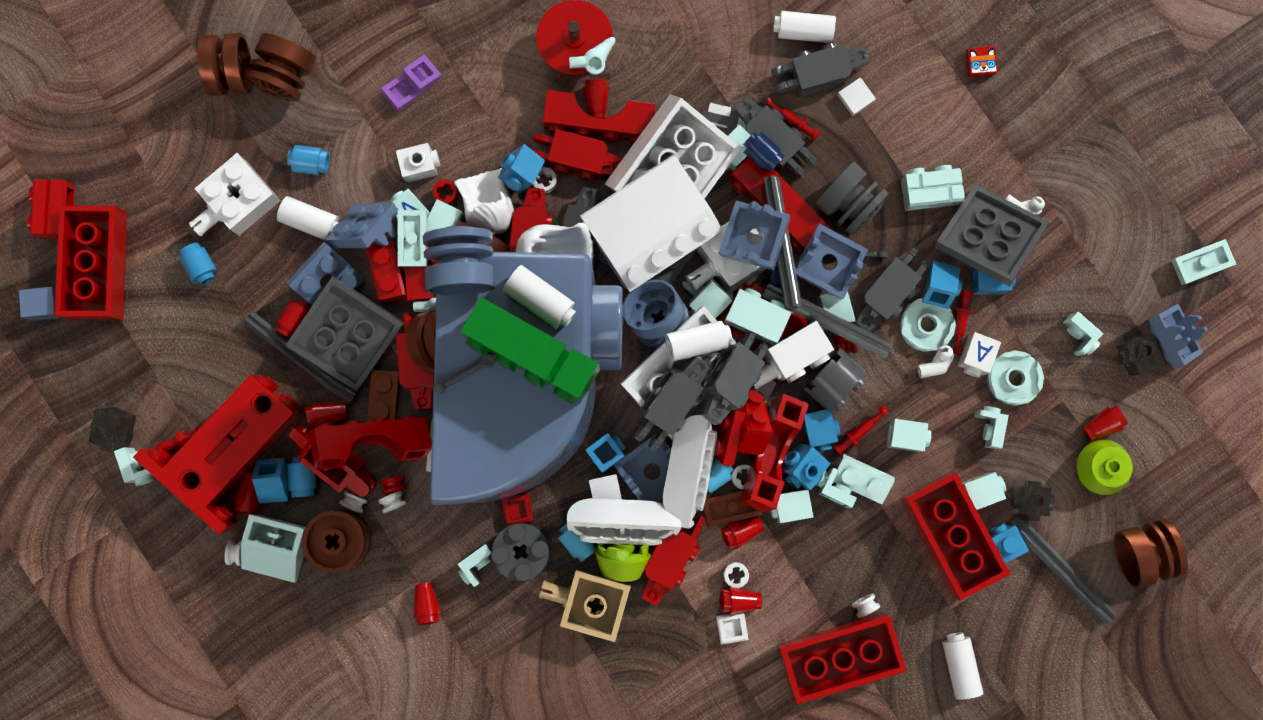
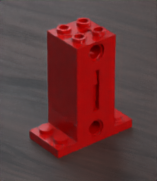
M250 374L173 457L162 448L158 450L156 448H143L133 458L220 535L231 531L238 521L233 518L235 513L224 504L220 506L218 503L239 482L244 473H247L253 467L256 460H259L302 414L297 409L300 405L288 394L284 395L282 393L281 395L276 390L279 386L270 377L263 376L262 374L260 376ZM269 398L271 400V407L266 412L263 403L265 399ZM195 474L199 477L198 486L194 483Z

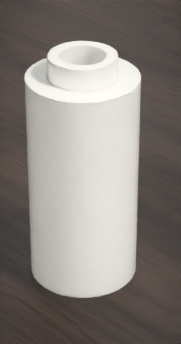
M781 11L780 16H775L773 32H777L778 38L832 44L836 17Z
M289 196L283 199L277 213L278 222L323 240L333 232L332 228L340 221L339 216Z
M520 265L513 272L503 288L504 293L555 329L560 325L566 328L576 314V311L572 309L575 302L523 265Z
M722 321L665 334L666 349L672 362L727 349L729 342L732 341L731 330Z
M963 632L947 635V640L943 641L942 644L955 699L963 700L983 695L971 638L968 636L964 637Z

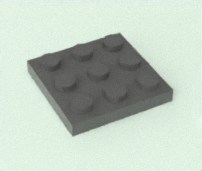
M975 184L937 240L935 248L1010 287L1045 232L1049 221Z
M332 276L285 346L357 391L404 322L335 276Z

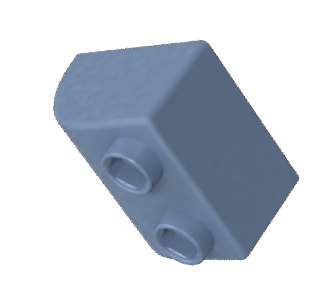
M493 252L491 257L479 260V262L494 266V290L473 295H436L434 383L438 381L444 382L482 361L484 355L465 344L467 338L460 332L480 297L566 344L565 349L569 352L573 348L598 362L600 370L622 369L623 289L621 286L596 285L592 259L587 254ZM520 265H523L575 302L572 309L576 311V314L566 328L562 325L557 329L553 328L503 292L506 282ZM488 352V353H487V354L492 355L494 358H495V356H496L495 354H493V353H491V352ZM495 361L494 366L490 368L483 367L446 387L445 392L442 394H437L433 391L431 504L452 505L497 501L525 492L554 475L576 453L588 432L595 407L596 378L581 403L574 400L572 404H569L552 393L555 388L548 384L540 388L523 376L525 371L517 367L515 372H512Z

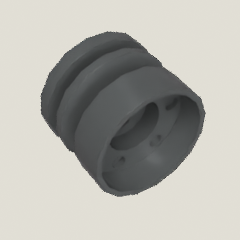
M855 161L815 203L827 216L832 215L839 209L842 212L836 223L839 227L849 218L852 223L844 231L849 236L856 230L864 227L882 208L881 206L889 194L885 188L876 197L871 194L879 184L877 181L871 183L866 188L863 187L861 184L868 173Z

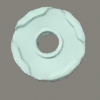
M922 298L907 305L902 312L899 322L900 332L905 342L915 350L923 352L937 351L939 347L947 345L954 336L955 318L951 313L950 307L945 309L922 303ZM923 317H929L934 321L935 326L931 332H926L922 329L921 320Z
M1014 350L1002 353L995 358L991 372L987 374L986 380L990 392L997 400L1007 405L1017 406L1029 403L1039 394L1043 387L1044 375L1040 364L1031 355ZM1013 370L1019 372L1022 377V381L1018 386L1012 385L1009 381V374Z

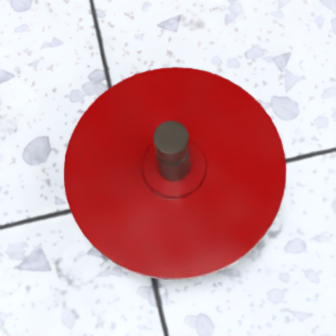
M567 0L551 7L540 20L536 36L537 46L544 61L556 71L568 75H582L589 72L585 67L570 69L569 57L584 56L590 49L599 45L604 40L613 37V31L609 19L597 6L582 0Z

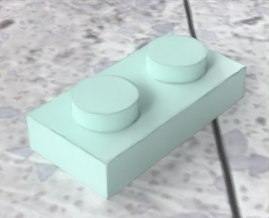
M398 210L399 267H427V259L424 258L423 254L425 249H427L423 244V235L427 232L426 210Z
M1226 239L1171 260L1181 285L1236 265Z
M843 454L836 468L838 473L833 481L883 504L895 482V477Z

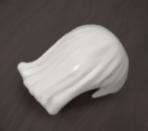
M502 168L468 178H461L454 182L463 198L467 224L488 229L492 232V236L504 233L511 226L514 208L504 182L498 178Z
M578 223L572 227L542 224L526 230L520 236L516 252L584 253L589 255L593 262L594 242L590 238L589 227L585 223Z

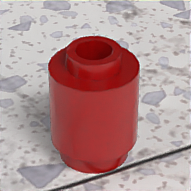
M299 298L296 302L290 300L277 320L278 326L275 330L291 338L312 306Z

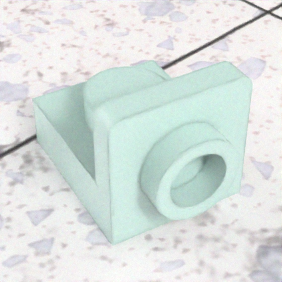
M1072 313L1064 320L1063 323L1068 327V333L1078 340H1083L1073 352L1075 355L1081 356L1086 353L1090 355L1100 345L1098 339L1103 333L1081 313Z
M984 406L983 410L975 411L974 417L990 420L989 424L985 425L983 431V440H986L985 447L1001 449L1003 448L1009 415L1000 414L1001 409Z
M124 447L114 451L124 483H135L136 486H141L153 481V475L146 469L142 470L141 467L143 466L133 458L138 452L135 451V448Z
M830 468L828 472L825 471L820 482L817 484L820 487L818 494L846 508H852L857 499L850 495L852 490L839 483L835 487L832 486L838 470Z
M489 543L483 545L458 564L461 568L458 573L467 585L471 583L475 587L481 583V580L472 568L476 567L477 570H480L492 561L489 557L492 554V548Z

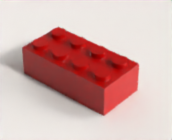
M59 206L55 294L56 317L65 320L123 321L127 212L116 206Z
M957 472L947 473L900 498L952 598L963 600L1011 574Z
M880 613L777 644L792 698L796 704L907 672L891 617L886 613Z

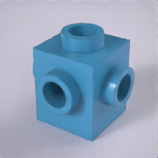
M798 443L784 458L782 472L786 475L785 481L796 489L803 487L812 490L820 482L823 473L831 463L812 446Z

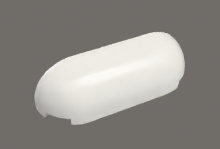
M702 415L686 418L684 426L678 432L675 431L663 492L665 511L679 519L681 527L687 529L694 525L692 519L696 511L703 510L717 441V431L712 430V423Z
M589 498L573 504L567 513L568 530L579 535L581 541L588 543L662 544V539L671 536L673 533L677 535L681 529V521L668 513L663 503L656 501Z

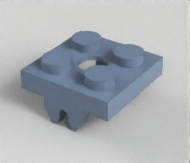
M735 201L719 255L774 270L791 219L790 214L775 211L767 204L764 207L760 206L755 201L749 204ZM753 229H759L763 232L764 237L759 244H751L747 240L748 233Z
M394 203L355 204L349 209V214L332 228L333 232L325 240L331 248H368L373 241L382 246H387L389 243L386 236L389 238L396 236L391 220L398 214V208Z
M818 224L795 267L796 276L842 300L850 285L857 280L858 276L856 275L863 268L862 261L868 249ZM831 254L836 258L837 265L833 270L823 268L821 260L824 255Z
M323 242L286 283L313 305L323 291V288L320 286V280L324 275H333L354 290H357L366 278L329 245Z
M1179 304L1171 306L1149 318L1151 332L1159 339L1163 347L1164 358L1173 366L1174 370L1186 365L1203 353L1197 339L1201 338L1208 330L1207 327L1195 328L1194 324L1202 319L1201 316L1189 315L1185 317Z
M650 438L613 466L638 500L658 502L663 499L671 448L663 441L659 448L653 451L648 448ZM650 463L657 464L660 468V475L654 480H650L644 475V468Z

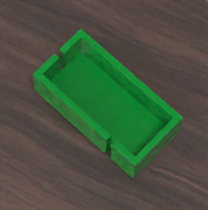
M482 297L478 300L460 331L467 338L465 344L469 345L470 348L484 356L488 352L495 354L494 360L512 372H515L518 367L525 371L523 376L528 381L540 388L548 384L555 388L552 393L556 397L569 404H572L574 400L582 402L600 371L598 362L573 348L569 352L565 349L566 344Z

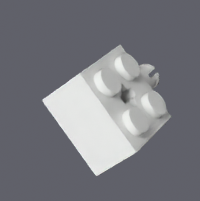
M236 153L195 188L206 201L208 208L193 221H190L189 225L192 228L194 227L193 230L199 236H203L218 221H223L231 231L240 236L281 200L249 163ZM237 192H239V194H240V196H239L238 198H236V193H237Z
M729 222L721 226L722 232L697 247V252L705 264L686 275L689 284H693L691 287L694 290H697L715 277L728 293H731L766 269L719 255ZM753 229L748 233L747 240L751 244H759L763 237L757 229Z
M817 321L813 322L768 349L764 356L768 364L762 367L760 371L762 373L761 378L752 387L758 390V388L775 378L779 382L786 379L789 384L806 374L804 370L806 366L810 365L811 369H814L829 360L828 353L833 351L834 348Z

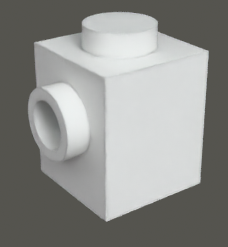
M428 143L396 151L401 174L406 183L438 175L436 167L441 166L437 150L432 151Z

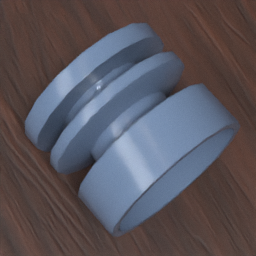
M450 226L424 233L423 244L426 247H430L423 252L424 258L439 262L438 264L426 267L424 270L425 291L434 295L461 296L494 290V266L479 262V260L493 255V248L488 246L493 241L492 232L478 227Z
M653 279L646 281L632 290L623 304V318L644 348L652 353L665 341V334L675 332L692 316L674 287L664 280Z

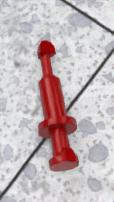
M767 98L765 105L779 111L784 117L785 122L796 128L800 133L804 132L810 136L813 143L817 140L821 131L807 125V118L802 120L786 108L780 109L773 104L774 100L772 98Z
M961 290L960 308L954 307V311L958 312L954 332L957 338L953 353L957 356L962 355L963 349H960L961 338L966 333L968 314L973 313V310L968 309L969 299L973 296V292Z
M881 406L879 408L880 412L872 419H866L851 433L846 431L845 434L848 437L840 444L833 445L841 456L853 443L856 447L860 445L857 441L874 428L877 420L888 413L885 406Z
M195 427L193 432L185 434L183 431L176 432V437L158 443L156 449L162 448L168 452L178 447L182 448L199 430V427Z

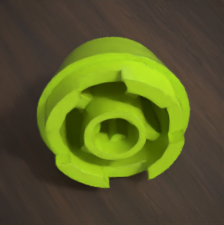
M1093 441L1084 447L1077 458L1079 480L1093 493L1099 495L1115 494L1121 491L1131 478L1133 470L1131 458L1127 451L1114 441Z
M598 543V546L595 548V554L601 575L617 582L639 579L651 556V553L648 551L649 545Z

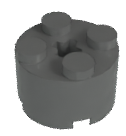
M842 348L837 350L839 355L837 358L832 355L813 375L812 378L814 380L811 382L813 385L810 386L807 383L803 388L826 410H834L836 413L847 402L846 395L851 389L856 392L867 380L864 375L866 369Z
M528 523L513 524L503 529L495 538L492 547V559L498 571L505 577L516 581L529 580L537 576L548 564L550 544L546 534L537 526ZM526 545L527 549L525 552L528 554V557L522 556L518 558L515 547Z

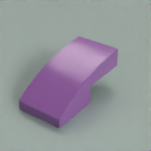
M424 54L403 68V74L383 86L381 93L393 108L400 112L441 78V73Z

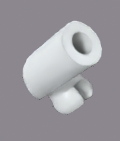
M1010 194L1005 198L1035 215H1039L1045 207L1044 200L1037 196L1033 197L1032 200L1024 202L1018 201Z
M948 345L939 347L931 363L918 365L919 377L925 378L946 373L954 359L953 349Z

